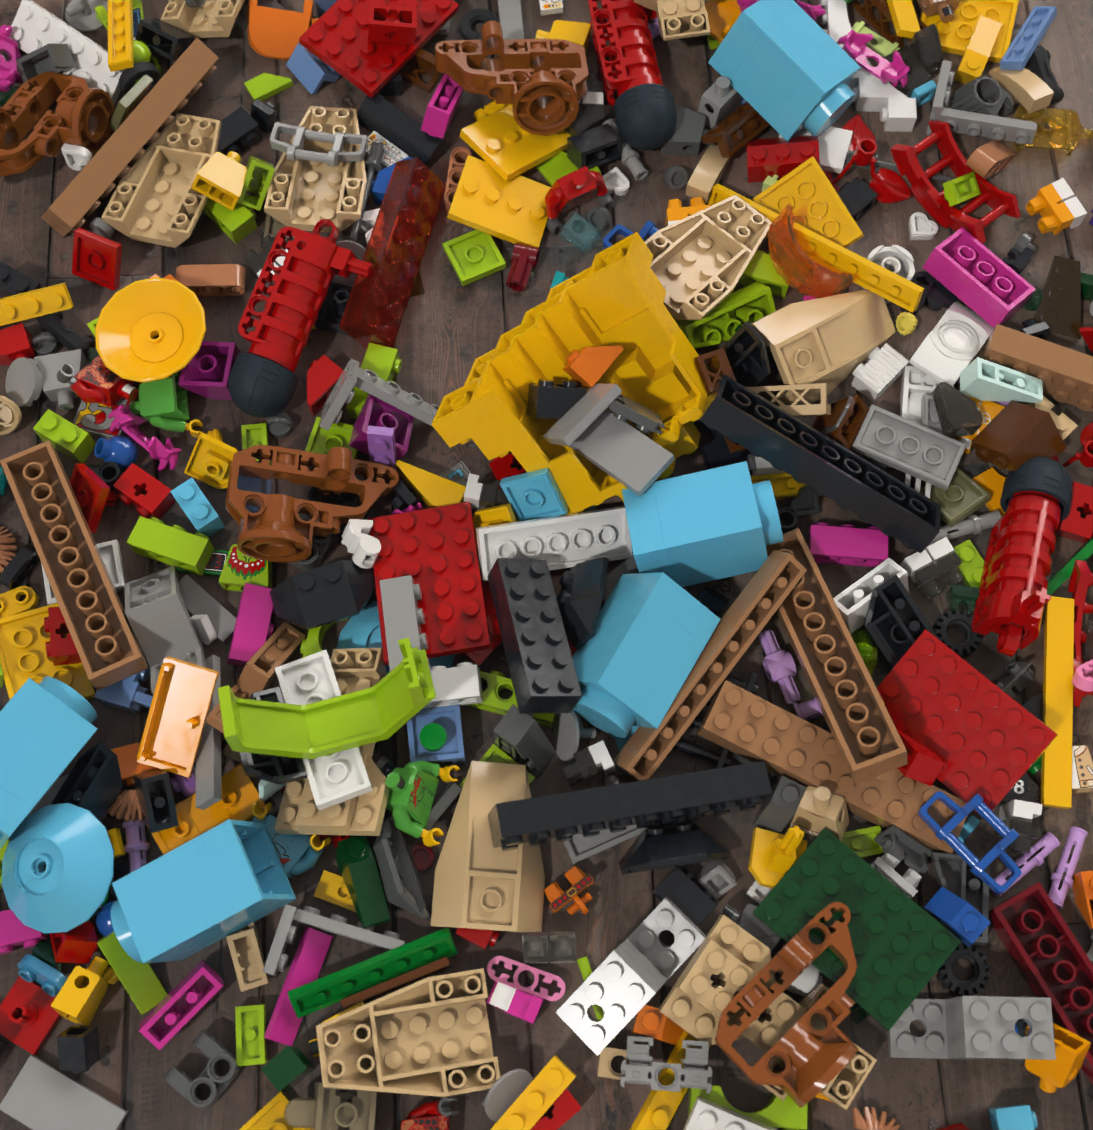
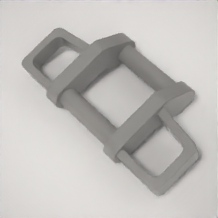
M276 122L270 136V145L272 149L287 153V160L296 161L301 159L327 163V166L336 167L340 162L362 161L365 156L368 140L366 135L342 132L332 134ZM285 133L295 137L290 145L278 141V135ZM305 140L333 143V148L328 153L303 150ZM345 143L361 144L360 149L356 152H343Z

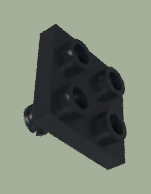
M331 282L326 299L319 310L315 327L362 339L376 300V293Z

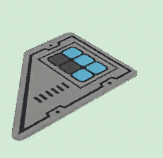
M460 462L442 473L440 477L466 486L469 473L471 472L464 462Z

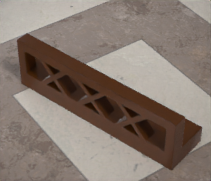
M858 0L849 2L886 40L893 44L895 42L899 44L898 47L902 49L901 55L906 60L911 58L920 43L929 40L933 34L917 17L921 35L918 39L907 38L912 42L907 49L903 45L902 37L897 36L896 31L895 34H891L888 31L887 21L893 24L887 0H864L865 4H861ZM873 6L879 10L880 19H876L873 16Z
M420 49L405 64L412 66L414 71H398L404 81L429 94L444 75L435 68V55L423 49ZM430 75L433 78L426 84L419 79V76Z
M746 101L702 136L703 143H717L722 158H728L770 124Z
M724 348L694 358L708 395L723 374L736 381ZM705 360H707L711 372L706 369ZM724 435L730 453L747 450L740 444L732 443Z
M444 957L340 1000L342 1008L347 1009L359 1002L371 1001L451 968L450 960L448 957Z

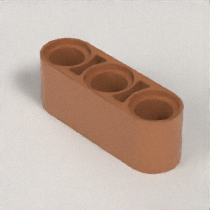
M993 140L978 147L968 158L966 165L986 179L1004 170L1016 153L999 140Z
M465 147L455 148L450 156L444 195L447 215L467 156H472L470 150Z
M180 265L176 268L175 278L192 290L197 297L240 296L245 293L246 269L241 265Z

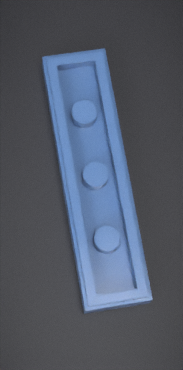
M1035 6L999 62L1000 70L1024 69L1057 15L1055 6Z

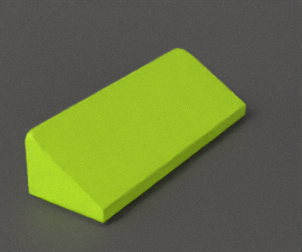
M114 931L98 941V946L141 1015L147 1013L168 995L150 964L140 963L131 958L119 943Z

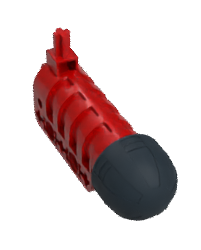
M588 0L591 17V35L606 104L610 110L614 111L619 133L623 140L635 149L649 151L666 144L673 136L676 129L677 114L673 94L670 89L663 86L648 22L650 19H656L657 13L635 3L634 0ZM597 1H600L602 4V9H598ZM605 41H609L610 45L606 46ZM606 56H609L610 62L605 60ZM615 92H617V96H618V98H617L616 101H615L614 95H613V93H615Z
M329 219L318 221L312 233L289 226L279 230L241 317L238 332L245 340L251 342L247 353L241 352L238 354L229 376L228 388L235 405L242 412L258 418L271 417L283 411L290 403L300 380L294 372L335 275L349 278L351 273L366 278L372 275V263L357 259L352 250L338 247L335 244L339 232L335 224ZM324 227H332V233L328 237L320 235ZM292 235L294 240L286 243L285 239L290 238ZM284 256V265L275 267V259ZM273 280L274 285L267 288L266 283H271ZM260 301H265L264 311L255 312V305ZM254 326V331H250L249 333L246 331L248 327L252 328Z
M1037 456L1024 462L1017 471L1010 470L1005 478L1000 500L1001 508L1005 514L996 522L990 533L971 624V631L986 636L992 631L999 634L997 652L1010 657L1016 653L1017 649H1024L1039 636L1044 605L1051 600V595L1047 594L1048 582L1046 577L1051 572L1052 559L1050 555L1054 552L1056 544L1054 533L1059 528V522L1065 520L1070 513L1073 495L1070 474L1062 464L1047 457Z

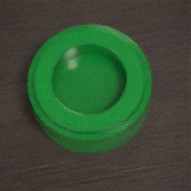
M430 723L421 729L419 739L424 749L436 752L446 745L447 734L441 725Z

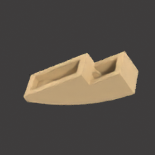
M999 66L989 71V75L998 82L1000 87L1012 96L1014 104L1020 102L1029 114L1050 105L1054 95L1053 90L1028 69L1000 70Z
M710 145L688 181L685 195L692 198L703 197L704 203H708L712 187L717 183L719 184L732 156L722 158L718 145Z

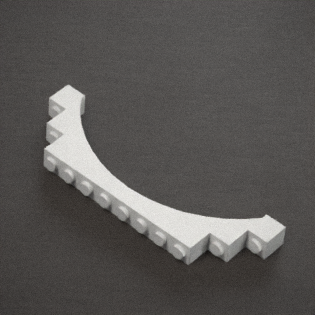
M820 0V5L826 11L825 14L821 15L820 23L824 25L823 30L837 43L839 38L848 35L852 30L848 19L845 0ZM861 67L847 84L856 94L853 100L855 102V111L880 112V122H884V131L912 132L917 119L916 98L907 97L889 82L885 85L882 84L880 79Z

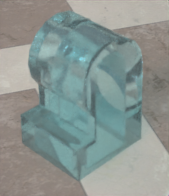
M575 212L563 226L559 237L565 242L569 240L580 251L588 253L600 239V234L590 223Z

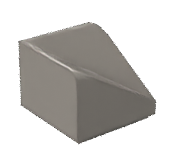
M722 860L711 861L697 872L698 882L716 900L737 885L735 874Z

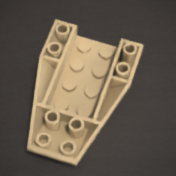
M169 0L160 20L193 36V38L229 37L245 0H206L202 7L197 8L189 7L185 0Z
M310 106L299 126L306 127L307 130L332 134H337V132L360 134L356 109ZM294 135L289 142L290 145L293 143ZM305 140L303 150L328 153L332 150L333 143ZM345 143L343 152H356L360 149L361 144ZM283 152L275 166V171L268 188L264 211L285 226L303 231H313L318 221L329 219L335 224L340 233L361 218L367 186L364 159L356 162H340L338 166L332 167L327 166V163L301 159L296 161L287 160V153ZM324 227L321 232L332 233V227Z
M177 113L120 180L101 217L102 220L136 241L176 248L188 239L208 200V197L195 191L191 186L198 171L217 152L221 121Z
M734 195L662 228L649 237L645 244L653 254L650 268L667 291L663 304L671 316L676 320H702L731 294L773 222L737 195Z
M867 289L791 303L751 323L753 328L763 338L765 346L770 347L784 385L827 383V395L845 380L859 364L863 363L876 347H880L896 332L884 298ZM811 389L804 398L812 404L821 399L820 389ZM789 390L785 391L779 399L787 406L792 405L798 396ZM796 390V391L799 392L800 394H802L805 390ZM801 400L797 405L806 404Z
M471 761L435 868L430 926L542 934L545 873L540 845L529 846V842L518 844L519 848L502 851V847L493 848L488 814L495 804L531 798L526 765Z
M484 968L427 977L317 1025L316 1032L323 1087L437 1097L491 1089L493 1084L500 1078L498 1058L494 1057L485 1002V999L488 998Z

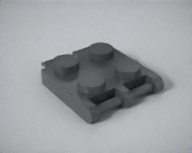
M622 394L609 405V409L614 412V417L623 422L630 420L636 423V428L644 433L650 434L652 431L661 434L660 426L663 429L665 428L659 414Z

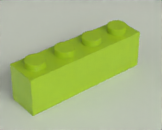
M754 282L729 294L702 320H674L695 349L729 341L740 323L744 324L748 321L751 324L775 312L776 309L770 287Z

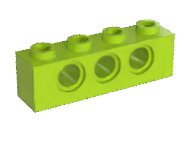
M480 671L481 683L487 685V689L482 692L483 703L468 704L466 706L500 715H505L512 705L518 707L512 679L506 678L505 674L498 671H490V673ZM503 689H509L513 692L509 699H502L498 696L499 692ZM533 713V719L539 725L553 727L556 713Z

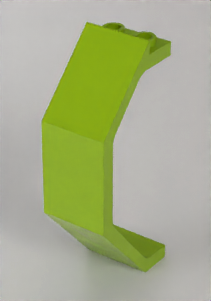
M409 637L400 639L398 644L403 655L402 662L376 685L307 705L242 699L234 695L229 685L219 687L218 694L224 737L232 751L303 759H315L388 739L436 697L425 649L412 648Z

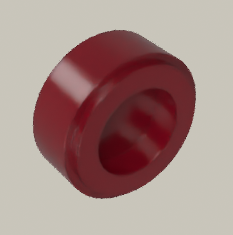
M420 843L410 848L418 872H425L433 866L435 855L430 847Z

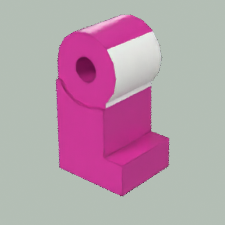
M495 981L486 1003L534 1025L543 999Z

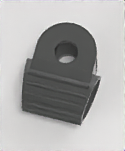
M986 75L977 77L953 92V96L950 97L951 103H949L951 109L1000 117L1010 114L1014 107L1012 96L1000 87L997 81ZM991 98L995 99L994 103L990 101Z

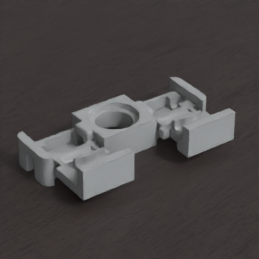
M627 1036L626 1059H629V1065H626V1060L621 1063L620 1084L623 1088H625V1083L651 1085V1090L680 1092L682 1087L707 1089V1094L711 1092L712 1068L708 1066V1071L705 1070V1065H708L709 1042L682 1040V1048L686 1049L685 1059H682L684 1069H681L682 1064L652 1062V1066H650V1061H653V1057H649V1047L653 1046L654 1038ZM663 1068H669L675 1074V1080L670 1086H664L658 1081V1073Z

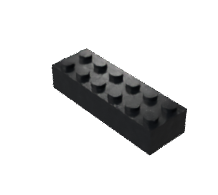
M497 558L487 578L519 713H571L581 699L582 693L547 561Z

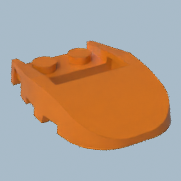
M248 0L246 9L247 36L252 49L263 57L289 60L299 43V37L312 26L311 19L314 17L313 0H304L303 13L257 6L258 0Z

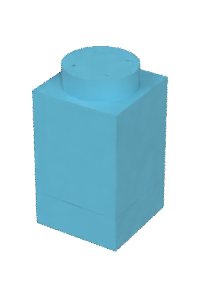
M759 0L743 10L708 62L721 76H725L730 80V85L786 141H789L804 129L814 138L824 133L855 99L856 94L847 84L861 68L794 0Z
M747 461L656 481L641 496H638L628 488L622 489L633 555L639 573L663 572L681 587L758 571L768 558L766 546L784 542L771 481L767 480L752 484Z
M663 572L622 574L599 612L595 622L594 636L580 649H577L572 657L582 693L581 699L573 710L595 727L620 738H625L632 726L658 729L721 619Z
M46 676L39 684L29 678L0 711V849L98 729L92 725L93 721L97 718V713L93 706L73 688L53 677Z
M229 819L113 882L112 885L118 900L111 907V922L119 943L135 961L140 963L179 961L285 906V904H289L296 900V896L265 823Z

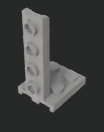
M942 61L929 121L948 122L951 132L1032 145L1037 129L1035 122L947 108L951 87L948 86H952L955 72L950 71L952 61ZM928 124V129H927L926 135L929 136V135L932 134V133H931V130H930V126H929V124Z
M350 358L323 405L319 426L329 430L332 423L337 424L343 413L341 409L344 403L349 404L354 395V386L429 425L432 424L439 405H431L423 401L415 393L411 392L409 394L402 390L395 382H386L379 378L372 370L360 368V362Z
M285 904L263 972L277 977L278 971L284 972L289 957L287 954H284L287 944L293 945L298 928L294 926L295 922L386 950L404 945L405 941L400 940V934L385 930L384 935L373 932L374 926L363 929L361 922H358L356 927L346 924L347 918L331 914V917L327 918L319 915L321 911L319 909L304 906V909L301 910Z

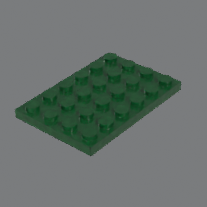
M824 828L755 909L753 914L783 941L788 943L829 904L833 902L845 904L851 913L848 929L857 963L855 975L845 992L859 1007L889 1031L961 943V940ZM838 911L832 913V917L824 925L829 929L837 920L840 921L841 913ZM818 930L809 931V940L816 945L822 944L823 936ZM826 948L811 963L813 967L833 984L841 977L844 971L842 961L830 948Z

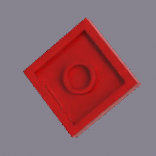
M80 227L76 229L73 240L72 274L113 291L119 288L122 244Z
M75 463L70 484L91 533H96L104 507L114 506L117 495L87 465Z
M19 975L0 1005V1035L32 1055H37L61 1018V1015L51 1007L56 996L48 995L40 985L33 981L31 983L27 982Z

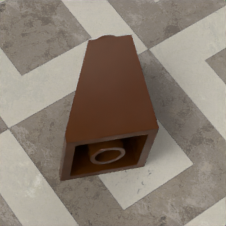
M1012 400L971 441L976 450V456L982 462H990L1003 470L1008 469L1011 471H1017L1024 462L1037 456L1050 458L1066 449L1049 412Z

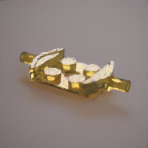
M1019 106L1012 118L1031 121L1037 124L1032 145L1011 142L1017 153H1020L1022 148L1026 147L1067 150V156H1070L1079 139H1093V129H1084L1077 112L1072 109L1042 108L1029 114L1023 106ZM1042 123H1048L1052 129L1044 128Z

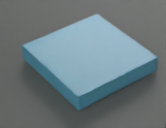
M549 468L502 478L500 481V486L519 521L559 516L568 512L569 508Z

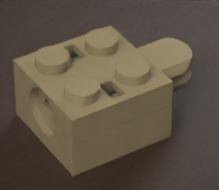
M317 1082L314 1088V1098H294L290 1100L285 1106L284 1118L287 1124L294 1128H311V1130H374L377 1092L323 1087L322 1082Z

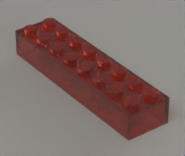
M417 157L399 161L395 164L362 261L373 264L372 275H369L368 278L360 275L356 276L339 325L341 330L366 349L369 342L393 348L445 193L446 184Z

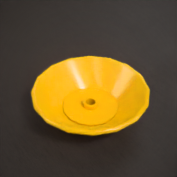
M159 277L135 281L117 291L102 308L95 327L96 350L104 365L122 379L142 383L166 379L185 368L200 350L206 332L205 310L196 294L178 281Z

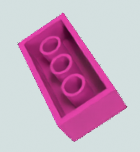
M963 227L936 246L923 266L928 273L993 328H995L996 324L1002 325L1023 308L1036 290V288Z

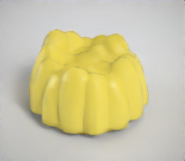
M910 312L900 313L896 319L897 331L903 335L913 333L918 320Z

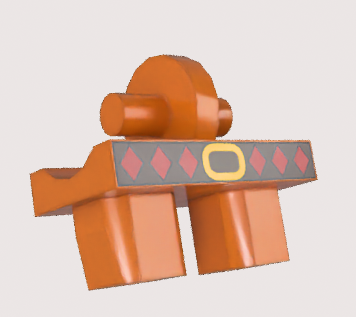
M575 865L564 874L572 885L565 893L556 881L544 889L550 902L549 907L554 914L571 901L574 903L566 909L570 915H573L578 910L583 915L589 912L585 904L593 898L588 892L581 898L578 895L590 887L594 879L590 874L585 875Z

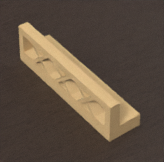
M827 383L746 387L758 395L761 392H767L773 398L771 403L777 402L781 405L778 406L779 408L793 416L831 415V404H827ZM811 389H820L821 404H810L804 397ZM791 390L798 398L792 405L786 406L779 398L785 391ZM796 390H805V391H804L802 394H800V393L797 392ZM771 391L780 392L775 396ZM802 400L806 405L797 404Z

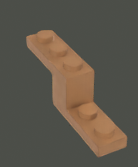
M284 622L246 663L239 679L231 689L234 695L238 698L249 699L253 692L267 690L276 675L275 668L282 666L302 644L306 635ZM219 702L208 714L205 722L224 734Z

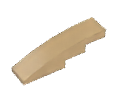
M255 921L226 936L241 992L269 983L268 974L263 972L265 959Z

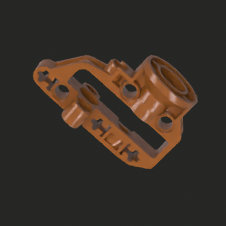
M487 21L481 29V40L441 41L435 46V68L438 72L447 74L467 92L487 95L491 100H496V104H512L515 121L523 130L531 134L545 136L556 134L568 128L576 119L579 110L578 100L587 94L586 80L588 79L589 72L585 49L583 46L567 40L503 39L500 23L497 21ZM492 54L499 55L497 58L494 59L485 58L486 56Z
M45 71L24 82L6 104L0 108V177L23 173L45 156L57 157L62 151L61 148L64 143L85 147L94 156L114 132L109 128V123L115 112L113 101L109 94L103 89L89 88L84 78ZM57 99L58 105L54 114V111L48 110V108ZM33 128L34 131L30 134V136L26 140H23L25 136Z
M255 445L234 454L233 461L230 464L225 505L228 513L239 525L238 550L244 555L268 562L287 563L305 560L311 556L313 535L327 537V534H338L340 532V524H347L349 519H362L380 497L387 496L393 491L398 483L399 475L392 467L352 459V451L344 447H333L328 451L327 455L268 445ZM355 474L362 475L365 481L358 480ZM238 475L270 480V478L289 480L292 484L317 487V492L325 496L330 495L331 491L334 494H339L338 496L342 492L359 494V507H347L296 499L283 494H264L237 489ZM252 505L257 508L258 512L252 513L247 510L246 506ZM299 514H306L307 516H309L310 520H302Z
M833 902L820 911L731 1000L720 1015L716 1033V1044L753 1084L779 1085L799 1108H802L812 1100L859 1050L838 1027L851 1012L849 1009L855 1003L845 991L853 979L857 968L848 929L851 913L849 908L841 902ZM840 912L842 915L839 918L840 921L837 920L828 929L824 924L832 917V913ZM810 930L821 932L823 936L822 944L816 945L809 940L808 934ZM826 948H830L842 961L844 966L843 974L751 1067L732 1047V1043ZM769 971L773 974L776 972L781 974L779 978L781 985L775 982L769 989L764 986L771 977L768 973ZM741 1008L745 1013L738 1019L740 1026L738 1027L734 1024L730 1027L727 1024L729 1020L727 1013L729 1012L734 1015ZM818 1014L825 1020V1027L822 1031H816L812 1028L810 1024L812 1015ZM772 1056L781 1058L784 1063L783 1071L779 1074H775L769 1069L768 1062Z

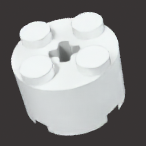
M878 246L871 251L867 258L909 281L914 276V259L901 246ZM884 298L886 304L891 303L889 300Z

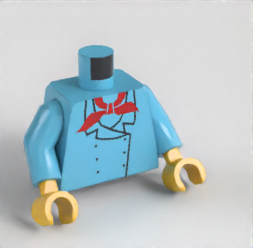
M258 799L253 804L251 810L254 815L253 822L265 823L287 877L300 875L314 867L323 848L330 844L331 839L328 837L321 842L319 835H312L310 837L304 834H278L274 830L277 818L269 815L268 818L266 816L271 811L272 804L268 802L265 810H263L259 806L260 799Z

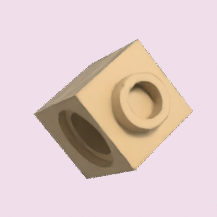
M605 1047L599 1054L597 1077L620 1080L621 1073H616L612 1070L611 1060L615 1056H622L626 1060L627 1065H629V1059H626L627 1050Z

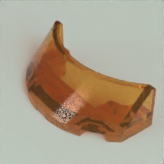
M789 203L769 227V255L776 272L785 280L788 286L807 297L823 298L840 294L852 284L854 277L851 274H840L828 270L817 264L805 253L793 229V224L796 222L797 217L792 212L793 206Z

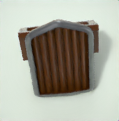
M859 395L847 396L831 403V415H818L812 428L857 454L858 452L851 450L869 409Z

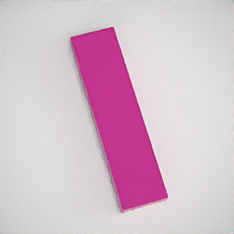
M305 927L264 1038L292 1047L303 1017H297L289 1000L288 991L317 980L333 936L310 927Z

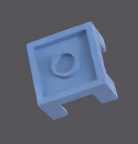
M460 705L421 709L407 722L410 762L417 760L431 763L452 761L453 765L466 764ZM430 723L441 725L447 734L446 745L436 752L424 749L419 739L421 729Z

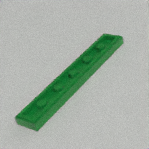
M447 927L288 991V997L297 1017L301 1018L439 959L454 956L458 952Z

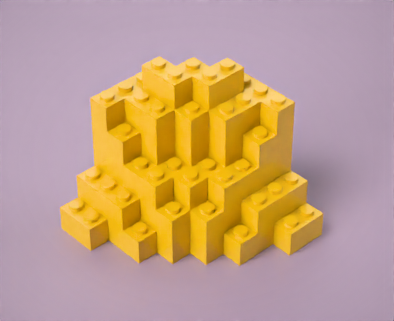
M638 232L595 254L591 267L551 288L546 301L526 311L519 326L500 335L495 349L475 359L464 386L443 397L431 424L450 448L459 443L463 445L472 439L489 461L498 456L500 458L504 457L511 451L526 472L549 468L569 508L567 514L582 512L593 505L598 506L614 495L619 496L624 502L622 489H627L623 484L569 446L548 444L542 436L559 419L535 418L527 414L529 383L538 384L539 379L554 380V384H562V380H574L562 369L567 364L565 361L566 357L574 349L621 345L624 348L596 383L617 384L622 390V395L660 415L665 426L664 429L660 426L661 434L652 431L650 434L644 433L636 428V423L630 420L626 422L674 455L675 460L657 479H664L670 476L674 471L676 458L683 454H691L699 445L701 433L693 422L701 418L708 395L694 359L699 355L663 304L667 291L650 268L653 254Z

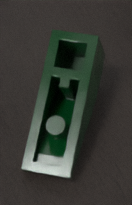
M355 836L338 841L335 860L363 929L390 921L376 861L366 836Z

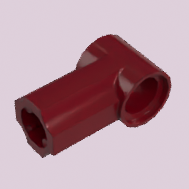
M515 243L511 258L512 265L506 280V286L512 291H526L532 270L536 268L540 248Z

